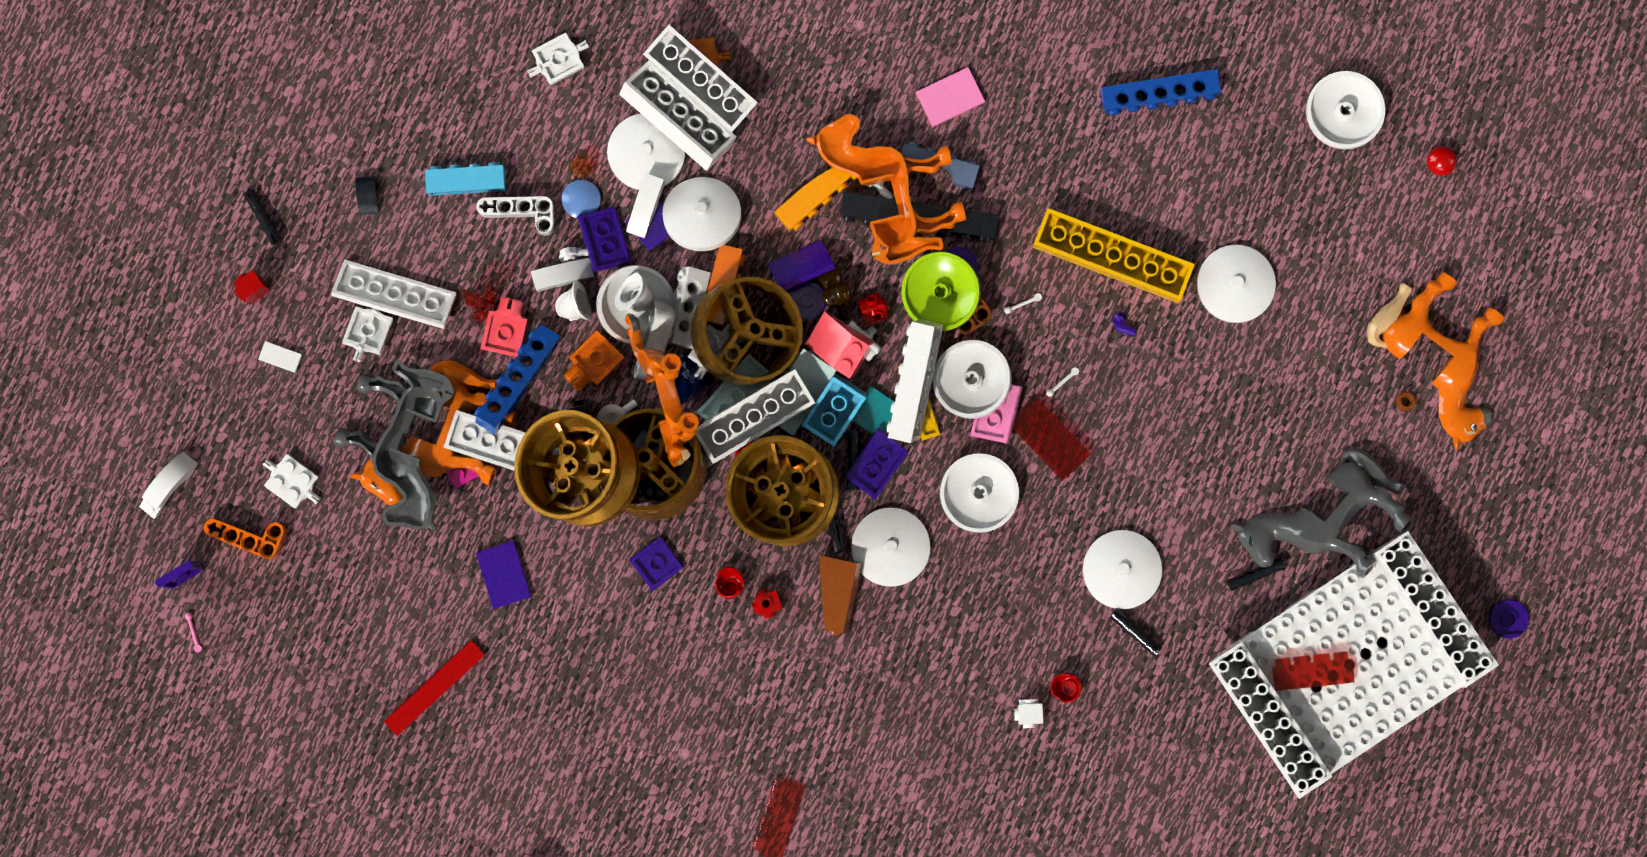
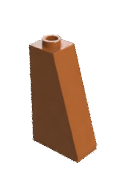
M820 555L824 629L830 630L831 635L841 636L842 633L849 632L862 564Z

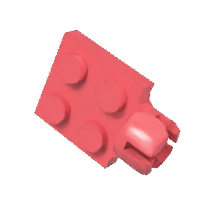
M502 297L497 311H489L481 349L514 357L519 355L517 352L523 344L528 319H524L521 316L522 301L517 299L512 301V298Z

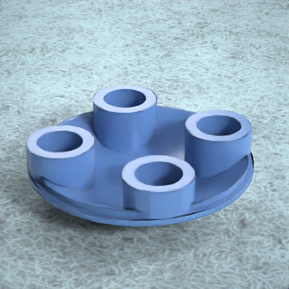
M573 181L563 191L562 205L565 211L575 218L579 215L595 212L600 206L601 196L599 190L589 181Z

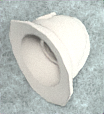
M638 272L629 276L616 294L615 307L620 311L632 309L636 312H644L652 303L651 290Z
M574 280L572 288L561 294L556 300V312L560 317L570 321L582 318L591 321L592 312L585 287L580 281Z

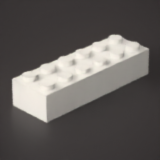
M670 25L663 30L643 53L647 59L731 132L758 103Z
M650 60L624 83L619 94L706 171L731 148L737 137Z
M919 319L912 321L908 325L906 333L909 336L907 344L905 343L902 352L905 355L904 362L899 367L901 377L895 386L896 401H893L891 406L893 416L887 425L888 438L908 443L920 439L943 324Z
M796 369L698 426L696 436L714 464L815 404V401Z

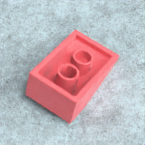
M824 311L805 345L832 368L850 379L858 372L874 341Z

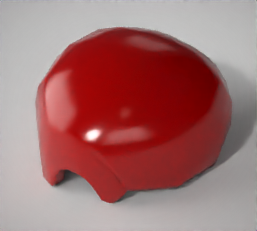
M1438 146L1433 148L1428 154L1427 165L1429 170L1435 175H1448L1456 167L1457 157L1449 147Z
M725 567L717 573L715 588L720 596L725 599H734L743 592L745 580L739 570L734 567Z
M1072 673L1057 675L1053 678L1050 685L1052 696L1064 703L1074 702L1080 697L1082 692L1080 679Z

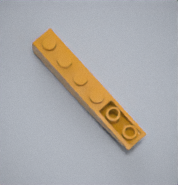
M833 167L803 186L774 212V215L789 232L793 229L797 231L804 225L802 222L804 219L815 216L819 211L817 209L822 204L826 206L833 200L832 195L835 192L841 193L847 188V182L850 179L856 180L857 177Z

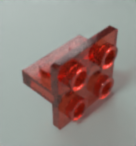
M488 284L482 297L465 289L461 294L464 303L475 310L471 319L478 325L481 321L484 322L489 313L486 310L489 304L493 305L497 298L496 289L491 284Z

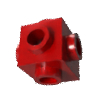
M880 293L857 300L866 326L888 319L886 311L889 310L886 299L882 300Z
M768 589L757 592V597H754L755 602L751 603L754 613H759V616H764L765 619L776 616L775 612L782 610L776 590L768 592ZM769 601V607H763V602Z

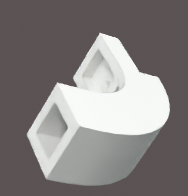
M181 452L152 481L143 494V501L139 507L152 518H157L169 497L193 474L198 463L186 453Z

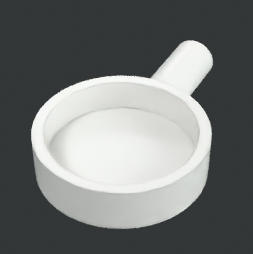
M633 399L622 408L614 404L606 405L599 411L597 419L612 424L636 408L638 404Z

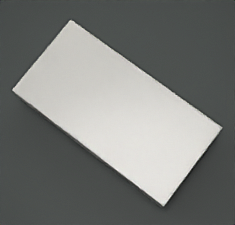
M265 341L258 360L296 373L303 355Z

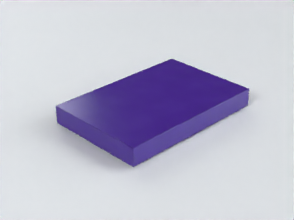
M615 207L577 217L593 273L632 262Z
M822 240L768 263L777 284L784 290H788L835 269Z
M878 428L844 474V477L871 498L876 499L909 451L893 439L888 438V435Z
M514 541L476 552L493 609L531 598Z
M188 560L155 580V583L160 588L174 589L204 571L205 568L200 562Z

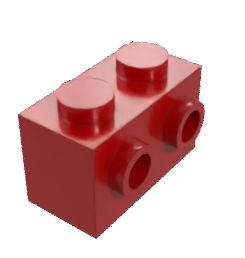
M253 270L247 274L239 275L236 278L237 281L233 283L236 287L234 292L239 299L253 304L271 291L261 276Z

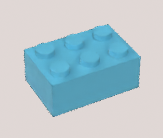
M835 373L802 423V426L835 447L868 394Z

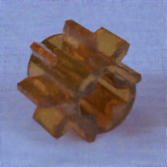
M577 155L575 161L570 160L573 167L568 168L570 172L575 171L573 174L574 178H577L579 175L584 180V175H591L589 168L593 167V164L586 163L588 161L587 156L581 159ZM579 163H582V165L585 166L583 167V171L578 170L577 167H579Z

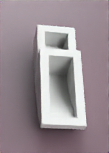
M645 173L626 232L645 239L659 204L658 200L665 185L664 179Z
M589 258L531 271L537 292L573 283L574 280L582 281L594 277Z

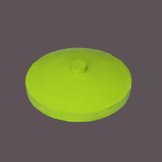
M934 252L916 260L907 270L901 290L902 301L909 316L914 321L923 319L943 324L942 331L952 330L966 323L978 307L981 292L979 279L973 267L960 256L948 252Z

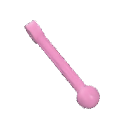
M186 613L185 619L188 620L195 643L194 651L201 652L202 646L199 645L192 622L193 616L191 613Z

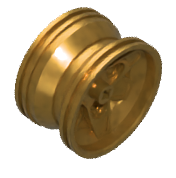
M562 410L540 418L527 430L516 452L514 471L516 483L522 497L534 510L545 516L563 520L574 525L591 527L610 522L630 505L639 486L641 466L634 443L622 429L580 411ZM581 433H592L594 436L585 442ZM561 443L559 447L560 454L551 456L558 444ZM573 446V453L569 455V449ZM609 451L611 456V462L604 460L605 456ZM598 466L599 471L594 475V469ZM548 477L555 479L554 493L550 488ZM568 481V487L564 489V483ZM600 485H605L604 489L601 491ZM578 498V499L580 500V502L582 503L583 506H571V505H572V504L576 501V499Z
M775 435L752 442L736 456L727 473L725 498L733 520L748 535L760 541L778 546H796L816 538L829 526L838 509L840 487L835 469L819 450L797 438ZM788 455L797 456L805 461L792 467ZM768 459L767 472L754 471L759 464ZM797 473H801L803 476L799 484H795L793 481V477ZM817 478L820 484V493L810 488ZM765 479L768 480L769 487L766 490H761L760 482ZM747 489L758 496L751 508L748 502ZM784 489L786 493H780V490ZM786 505L791 507L789 516H783L782 508ZM801 511L813 513L801 524ZM776 517L781 529L772 528L764 523Z

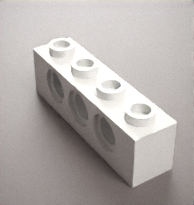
M682 267L677 277L679 281L678 286L673 294L675 319L667 344L685 349H693L691 339L692 318L696 307L706 295L710 272L693 267ZM689 284L692 285L691 293L688 291ZM685 303H687L688 310L686 312L683 308ZM680 322L683 323L682 331L679 329Z

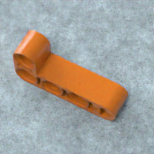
M210 519L204 524V532L208 536L267 559H274L278 556L287 535L286 527L276 522L268 525L263 538L216 519ZM211 525H216L217 528L223 529V532L213 531L210 529ZM279 526L281 534L278 537H274L272 531L275 527ZM232 530H235L237 533V537L235 540L231 541L229 539V533ZM253 537L255 545L252 548H248L247 540ZM268 545H272L274 549L271 555H266L265 548Z

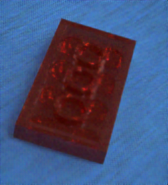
M1038 397L1015 417L1013 430L1061 481L1065 480L1091 455Z

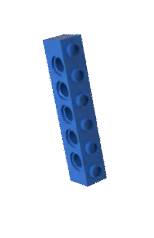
M1217 69L1101 87L1100 90L1104 113H1109V116L1118 115L1123 110H1128L1129 113L1137 112L1142 107H1147L1148 110L1156 109L1161 104H1166L1167 107L1176 106L1180 101H1186V104L1197 102L1199 98H1205V101L1214 100L1221 93ZM1194 84H1202L1204 90L1201 92L1195 90ZM1181 86L1185 93L1182 95L1177 94L1175 87ZM1156 90H1163L1166 96L1163 98L1158 97ZM1139 92L1144 93L1146 100H1139L1136 94ZM1123 95L1127 98V102L1124 104L1119 103L1117 97Z
M541 324L537 329H532L528 336L529 341L521 345L517 352L519 354L517 358L509 362L507 366L508 371L505 375L501 374L499 376L496 388L488 392L485 398L487 401L483 406L479 405L475 411V423L494 435L500 430L560 342V335ZM539 345L542 349L535 350L533 347ZM527 360L530 361L532 364L524 365L522 362ZM519 376L521 379L519 381H515L512 379V377ZM508 391L510 395L503 396L501 392ZM496 406L500 410L497 412H493L490 410V408Z

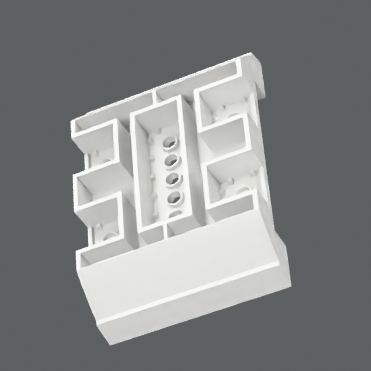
M1408 531L1366 555L1367 558L1375 562V565L1365 578L1357 574L1356 564L1353 563L1349 566L1350 568L1323 586L1314 589L1284 609V612L1230 645L1209 662V665L1299 799L1330 779L1332 773L1459 688H1466L1499 666ZM1380 637H1384L1387 640V646L1383 649L1377 646V640ZM1363 648L1370 650L1371 655L1367 660L1360 656ZM1347 659H1351L1354 662V668L1350 671L1344 668V662ZM1330 670H1334L1338 674V678L1334 682L1327 678ZM1314 681H1318L1321 684V690L1317 693L1311 690V684Z

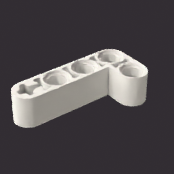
M548 197L481 198L477 202V211L485 218L535 217V226L541 235L547 236L554 231V204ZM544 202L550 204L547 211L540 210V205ZM494 203H496L497 212H495L494 208H488L487 212H485L482 207H485V204H488L489 207H495ZM504 203L511 205L510 210L507 212L501 211V206ZM523 203L530 204V209L528 211L524 212L520 210V207ZM545 221L550 223L549 229H540L541 223Z
M652 300L648 311L649 324L643 345L646 349L652 348L661 350L664 353L673 327L675 313L672 304ZM637 360L634 378L645 380L647 374Z

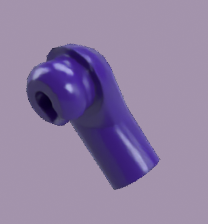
M1117 311L1112 317L1116 330L1134 337L1136 327L1127 325L1124 318L1125 314L1122 311Z

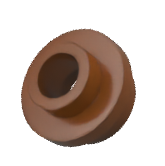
M1401 392L1396 397V405L1402 411H1409L1416 404L1415 396L1410 392ZM1403 398L1409 400L1408 405L1402 403Z

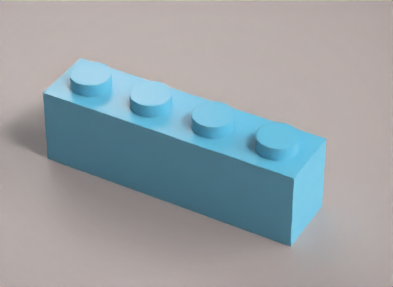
M499 162L488 163V166H481V164H469V167L450 165L446 169H442L441 166H431L430 170H425L426 193L428 196L506 191L505 167L500 165Z

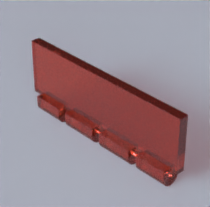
M1347 651L1333 652V660H1330L1329 653L1314 654L1313 663H1311L1309 655L1293 657L1294 665H1291L1290 657L1275 659L1276 667H1272L1275 691L1355 683L1352 658L1348 659Z
M784 778L782 782L774 780L770 793L777 795L776 799L768 797L764 812L771 814L770 818L762 816L758 832L765 835L764 837L756 835L752 846L753 849L759 851L758 855L764 857H783L805 785Z

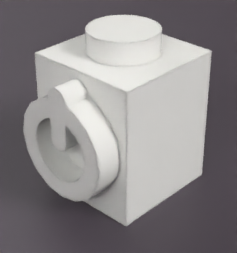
M1038 699L1019 700L1018 709H1014V720L1018 721L1019 725L1023 724V728H1035V724H1042V703L1038 704Z

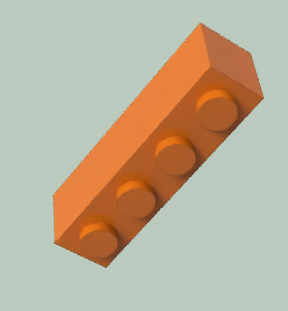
M727 245L719 247L707 294L724 282L741 277V274H738L740 266H744L746 255H743V249ZM717 296L710 307L707 323L724 327V324L729 323L719 296Z

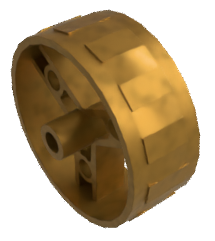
M740 277L713 288L702 298L692 318L691 339L697 358L713 376L724 382L736 385H752L778 376L792 364L802 343V319L796 303L781 286L760 277ZM741 286L756 288L767 294L780 309L785 325L766 323L755 318ZM717 296H719L731 328L729 330V337L717 354L714 355L707 339L706 324L710 307ZM733 299L738 303L737 308L733 306ZM740 311L745 319V321L741 323L737 315V312ZM773 330L777 333V339H774L772 336ZM734 343H743L740 348L734 345ZM752 343L784 347L782 356L777 364L768 373L760 377H745L732 372ZM728 350L733 354L732 359L727 355Z
M646 408L635 410L623 415L612 423L622 429L627 435L635 429L650 425L644 447L637 451L642 469L640 481L651 478L670 499L658 505L646 507L630 504L625 509V512L629 515L643 520L656 521L667 519L688 508L698 497L704 486L707 474L705 452L696 435L691 439L694 449V464L686 484L665 464L667 453L663 437L656 440V437L661 434L658 422L666 420L663 410ZM655 446L659 447L657 455L653 452ZM609 451L605 456L604 460L611 462V456ZM597 466V467L595 468V469H596V473H598V471H599V468H598V466ZM671 481H675L672 487H668Z

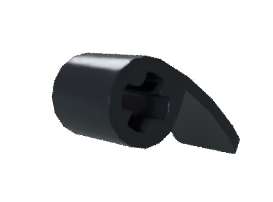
M376 176L356 177L355 187L359 214H378Z

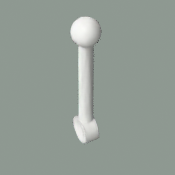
M1037 293L1033 298L1025 300L1014 306H1006L1004 308V312L1006 314H1009L1012 310L1024 306L1028 303H1031L1035 300L1040 301L1042 299V295L1040 293Z
M1076 367L1072 368L1070 374L1055 387L1046 391L1047 396L1052 397L1059 387L1073 375L1079 373V369Z

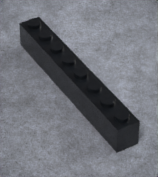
M843 192L840 218H843L845 222L855 223V220L863 221L862 224L870 225L871 221L899 215L895 199ZM911 202L918 216L923 218L938 217L951 209L949 207ZM964 210L965 221L956 222L955 227L952 229H941L938 231L940 236L951 237L953 234L959 235V238L963 240H971V237L979 238V242L990 243V240L994 241L998 215Z

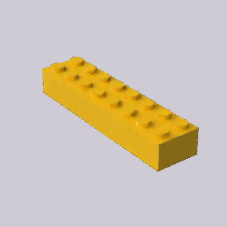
M1050 208L1046 210L1032 246L1034 249L1175 303L1181 301L1195 265Z

